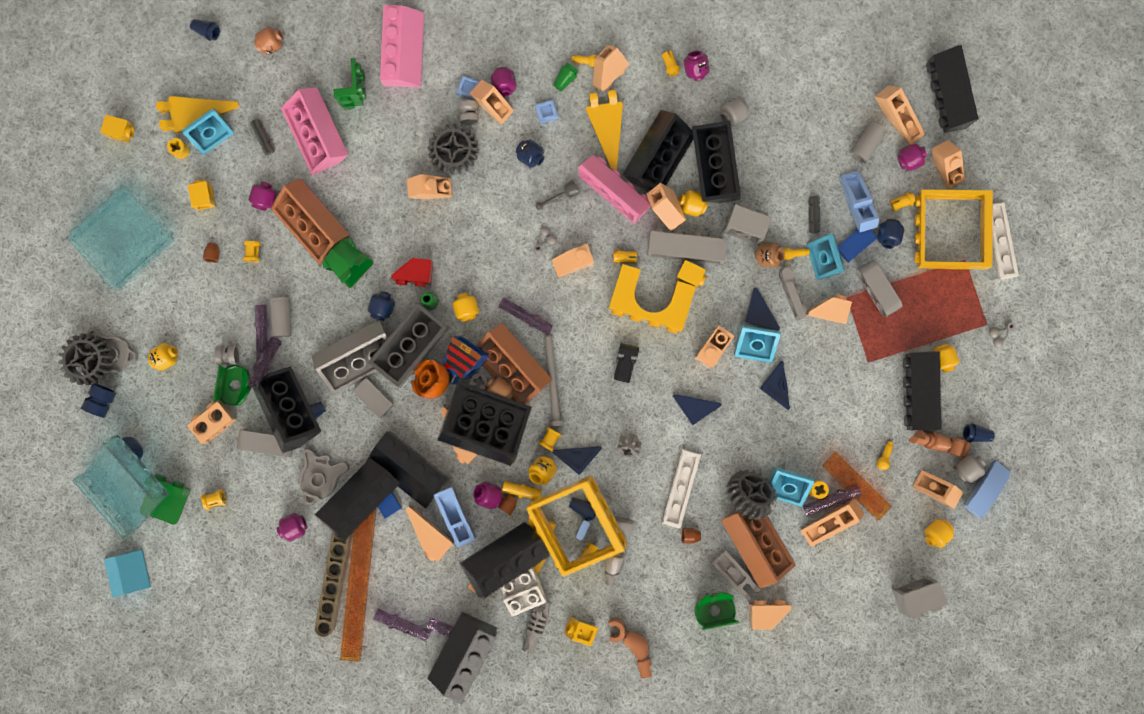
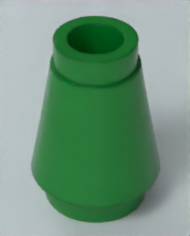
M567 62L565 65H562L553 86L562 92L563 89L577 78L579 71Z
M426 292L420 298V305L428 311L434 310L439 304V298L433 292ZM430 296V301L425 302V298H428Z

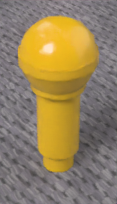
M598 55L572 56L571 61L588 64L594 68L595 58Z
M786 247L784 248V260L788 261L794 257L806 256L810 254V250Z
M887 442L882 457L877 460V467L880 470H887L890 467L889 458L893 449V442Z

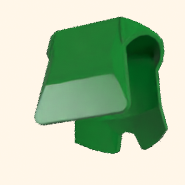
M345 238L333 247L324 258L323 268L333 271L342 283L352 288L374 262L367 255L356 249L351 238Z
M219 365L213 401L215 402L220 399V401L227 405H241L252 389L248 370L237 365L226 368ZM234 380H238L241 384L238 391H233L230 388V384Z
M725 592L711 593L704 596L696 604L695 617L698 623L703 626L702 630L739 623L738 620H735L734 596ZM717 605L720 607V614L718 616L710 614L711 606Z

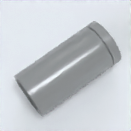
M871 121L850 153L851 157L860 163L866 164L886 134V128L877 122Z
M270 298L271 337H290L289 298Z

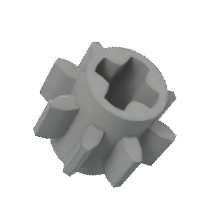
M627 434L625 437L620 436L617 446L620 453L625 457H632L634 454L639 455L642 442H639L638 437L634 434Z

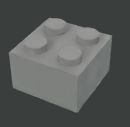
M735 204L730 211L723 233L759 245L765 239L772 217L768 216L767 212L757 210V212L750 210V207L745 204Z
M929 577L892 589L899 612L913 619L924 616V613L928 611H940L943 609L942 606L948 605L940 582Z

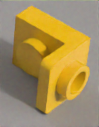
M571 616L565 626L564 634L573 641L592 646L598 627L579 621Z

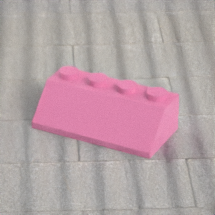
M383 5L380 80L383 86L421 87L424 31L423 12L403 5Z
M318 88L299 89L281 107V110L311 175H315L339 164L348 156V153Z
M592 155L578 167V176L632 223L636 224L651 206L648 197L644 194H638L635 191V186L629 181L624 182L620 178L621 175L615 169L611 170L606 166L607 163L600 156L597 158Z

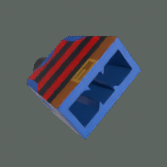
M453 336L443 361V366L451 371L449 373V382L456 385L460 378H472L487 360L489 354L464 337Z

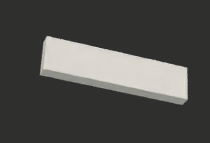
M1004 202L993 204L992 251L998 280L1019 276Z
M682 449L662 524L681 529L701 454Z

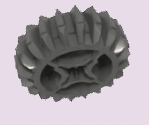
M446 124V130L443 131L441 127L438 128L440 134L433 132V136L436 139H429L432 145L428 146V150L431 151L428 156L429 158H434L431 163L433 165L437 164V170L443 168V173L446 174L450 169L451 175H454L455 170H457L458 174L461 175V168H464L466 172L469 171L467 164L473 167L474 163L471 159H478L475 153H479V149L476 148L478 141L474 140L476 138L474 134L469 135L471 132L469 128L464 131L463 125H460L457 129L456 124H453L450 129L449 125ZM457 136L465 139L469 147L458 144ZM450 137L448 143L441 144L445 138ZM455 144L457 151L452 155L450 148ZM438 152L448 154L450 163L443 161L439 157ZM465 153H467L466 157L463 160L457 162L458 156L465 155Z
M82 333L80 336H72L73 341L66 340L68 346H61L64 353L58 354L62 357V360L58 361V363L63 364V367L59 370L65 372L64 377L70 378V382H77L78 385L85 384L89 386L92 383H99V379L105 378L103 373L110 372L107 366L113 365L109 362V359H112L113 356L108 355L112 349L106 347L107 342L101 341V337H95L93 334L86 335ZM85 344H90L96 352H89L85 348ZM76 367H82L83 371H86L87 375H82L81 373H79L76 370Z
M748 469L745 471L740 470L730 478L726 486L727 499L731 501L730 506H735L736 511H740L742 516L747 515L749 519L754 518L758 520L770 515L776 507L778 496L775 494L776 489L771 487L772 484L767 481V478L764 479L761 473L756 474L754 470L752 472Z

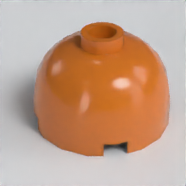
M427 359L421 362L415 369V381L412 380L411 384L412 390L416 395L433 399L444 394L448 388L450 377L449 372L441 363Z

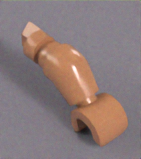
M919 430L915 432L913 437L908 439L909 442L923 445L928 449L942 452L948 450V454L961 458L966 457L970 449L969 441L952 437L950 441V437L935 431Z
M620 618L609 619L608 624L610 626H617L620 629V633L612 634L609 641L618 642L623 640L622 643L631 649L632 654L638 659L636 662L641 678L651 677L650 666L652 663L650 657H647L649 655L647 640L644 636L631 630L627 632L626 625Z

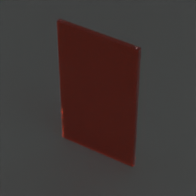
M934 269L890 283L901 300L903 307L887 317H884L879 312L867 291L847 297V300L852 302L850 310L868 363L987 325L969 269Z

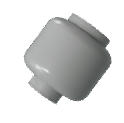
M734 98L724 103L721 107V120L730 121L731 126L745 121L749 113L748 104L739 98Z
M969 454L957 462V469L955 471L964 482L973 483L985 474L983 467L986 464L979 456L975 458Z

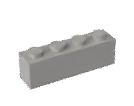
M664 229L650 231L647 256L723 264L725 262L727 239H722L720 235L703 237L704 234L702 233L685 235L683 231H673V233H667Z

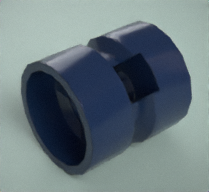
M92 383L88 391L90 397L85 398L81 409L95 416L105 418L109 410L108 403L113 402L117 392L105 386Z

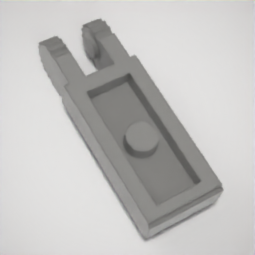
M790 267L783 268L779 272L780 281L795 320L798 321L806 317L807 308L804 302L800 301L798 296L800 295V290L797 284L794 285L792 281L794 273Z
M725 549L711 561L713 566L748 602L752 598L742 587L748 583L754 592L758 593L761 591L751 580L752 578Z

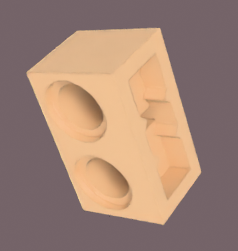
M213 401L206 407L207 410L204 413L195 415L191 419V423L187 425L201 444L209 443L237 420L223 402ZM218 410L222 412L220 420H217L215 417ZM203 422H205L207 425V429L204 433L200 429V426Z

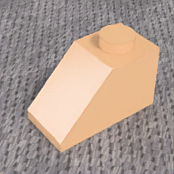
M481 80L469 93L500 124H503L514 111L497 89L484 80Z
M585 244L552 259V263L559 278L594 265V260L588 244Z
M836 294L835 297L829 296L809 308L806 314L846 324L852 302L847 300V296Z
M921 470L913 485L915 489L952 509L956 507L963 494L954 484Z

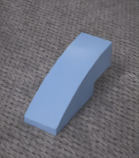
M859 171L841 175L840 180L847 203L859 233L877 228L879 217L872 205L873 199Z
M995 460L972 488L973 492L962 506L977 518H983L1001 493L1011 472Z
M450 487L434 494L456 546L459 547L475 540L476 536L453 488Z

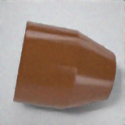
M216 243L207 244L203 253L204 261L212 263L219 261L220 252Z
M510 494L502 499L498 508L511 515L516 508L517 498Z
M682 528V543L693 544L701 541V532L694 528Z

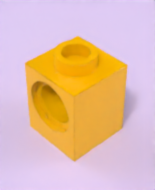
M105 114L100 133L106 137L129 143L130 138L134 135V125L128 120Z
M205 180L193 181V184L187 185L192 208L198 211L216 207L210 183Z
M685 260L676 280L696 286L697 288L698 285H703L707 277L704 275L706 270Z

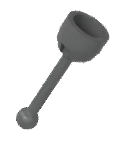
M574 181L565 185L564 192L542 203L538 202L536 209L541 210L543 206L564 195L568 197L579 195L580 193Z

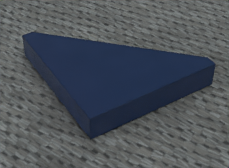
M754 288L744 322L780 331L778 323L758 288Z
M780 361L760 387V390L789 410L790 405L784 362Z
M676 394L672 396L692 425L722 406L718 402Z
M597 446L554 450L552 453L580 475L602 448Z

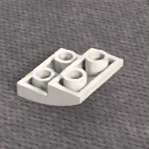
M534 567L500 588L505 596L503 601L511 616L520 614L547 601Z

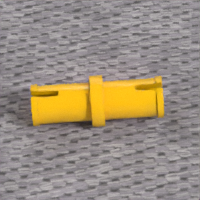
M504 480L502 492L516 495L520 499L524 497L536 500L540 498L542 492L541 489L527 487L523 483L520 485Z

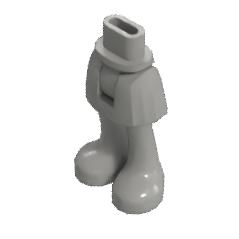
M615 516L614 518L628 542L636 522L628 518ZM624 551L606 558V571L604 575L607 576L605 584L608 586L614 585L615 578H618L627 557Z

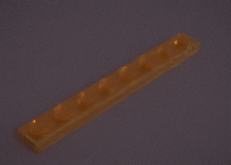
M377 508L353 532L340 660L361 661Z

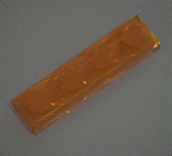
M834 452L822 465L876 520H880L892 508L838 453Z

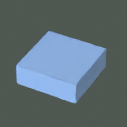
M462 75L456 94L475 101L469 93L480 81Z
M553 99L535 105L540 124L558 119Z
M583 519L575 538L581 541L584 539L590 526V521Z

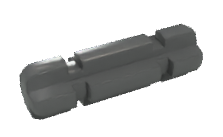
M259 119L251 121L250 124L260 145L263 146L264 154L270 155L274 153L275 150L270 144L271 141L265 129L262 128V122Z
M819 196L809 197V205H811L809 207L810 233L820 232Z

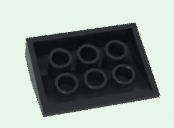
M458 381L437 440L511 466L516 460L532 407Z

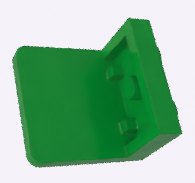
M351 58L352 87L333 89L334 98L341 108L346 110L355 109V106H364L363 100L366 99V90L362 86V81H365L364 70H361V64L357 63L355 58Z
M160 474L147 476L144 484L149 485L150 488L142 505L141 512L167 523L177 524L191 489L184 487L185 484L179 481L166 480L167 477Z

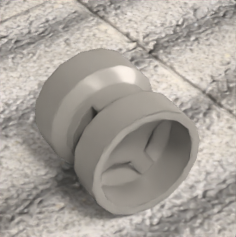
M465 100L459 102V110H461V115L459 116L460 123L474 124L479 121L478 114H476L478 109L477 101Z
M231 345L228 348L216 346V364H238L239 349L237 345Z

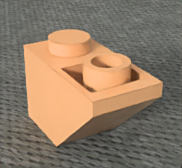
M607 45L595 58L593 86L601 91L608 89L612 82L622 75L629 66V63L618 48Z
M949 140L932 148L933 162L947 188L949 189L964 181L961 150Z
M420 174L407 179L408 198L433 199L452 197L451 178Z
M660 183L646 194L652 209L670 230H673L686 220L673 189Z
M718 325L695 359L708 368H713L734 338V335Z
M776 599L774 603H766V600H754V603H749L750 627L752 630L773 629L791 610V605L783 599Z

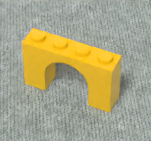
M622 264L608 309L612 311L611 314L622 317L624 314L630 316V320L639 323L641 320L647 321L648 325L654 328H659L660 325L666 327V331L677 334L678 331L682 332L696 286L677 281L669 306L660 312H647L637 304L634 295L641 269Z

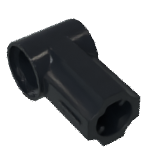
M624 343L620 344L614 380L630 383L639 347Z

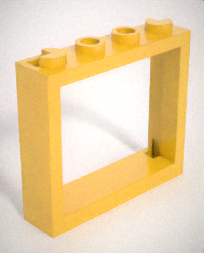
M921 190L915 196V207H918V214H915L914 222L915 226H918V233H915L914 243L917 244L914 263H917V268L988 270L991 268L993 190ZM925 200H980V262L925 261Z
M592 475L532 501L526 508L530 515L529 519L533 520L538 536L542 537L545 547L554 560L555 568L558 567L562 577L621 553L628 545ZM583 488L612 544L569 562L540 506Z

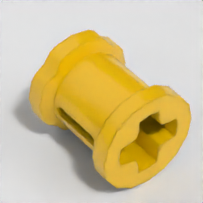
M174 138L167 143L168 152L176 158L184 159L189 155L190 149L188 145L180 139Z
M244 241L245 257L242 258V261L260 262L258 254L261 243L257 241Z
M547 427L546 434L538 444L553 452L555 443L562 435Z
M815 481L809 494L812 497L823 499L828 495L829 488L825 482ZM816 486H820V489L822 490L821 493H818L815 490Z
M221 488L217 492L201 495L202 505L205 510H210L211 507L217 505L224 506L227 503L225 493Z

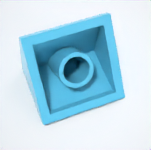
M212 108L181 130L203 155L234 134L215 108Z
M833 233L806 244L807 249L810 250L809 256L817 280L846 272L838 243Z
M744 325L740 326L734 357L772 363L781 332Z
M775 467L772 468L769 483L772 484L771 487L776 489L777 500L801 507L815 482L813 478Z
M143 549L104 559L112 597L151 587Z

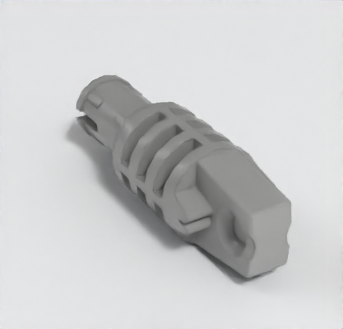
M546 601V603L536 606L532 611L526 628L527 637L522 651L526 652L528 650L527 653H534L537 640L543 635L551 602Z

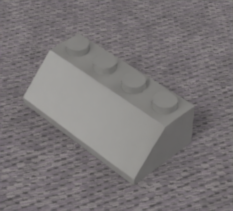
M378 320L311 355L315 370L333 394L377 372L368 362L389 338L388 332L381 321Z

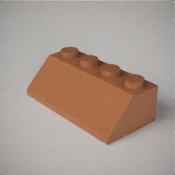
M301 178L284 185L271 208L319 265L323 263L324 258L341 240L350 236Z
M503 323L489 331L476 345L489 354V357L482 365L494 379L502 377L512 385V392L514 394L511 399L526 405L552 381L551 377Z
M735 510L721 520L759 588L777 583L796 566L768 516L758 520L754 518L749 519L747 515L742 516L740 511Z

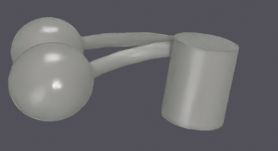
M547 227L540 229L541 235L538 237L537 245L534 247L536 255L542 254L543 245H554L557 242L554 235H549L550 230ZM548 236L547 242L539 245L540 237Z
M1007 321L1005 323L1006 328L1003 330H998L997 328L990 329L989 335L992 338L998 337L999 332L1007 330L1003 340L1000 338L994 340L993 344L996 348L1003 346V341L1007 338L1009 330L1015 329L1014 323Z

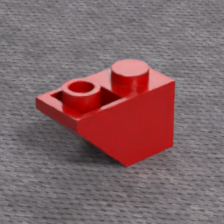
M412 258L391 275V279L396 281V285L407 286V283H415L416 287L426 288V284L431 285L434 262L428 259Z

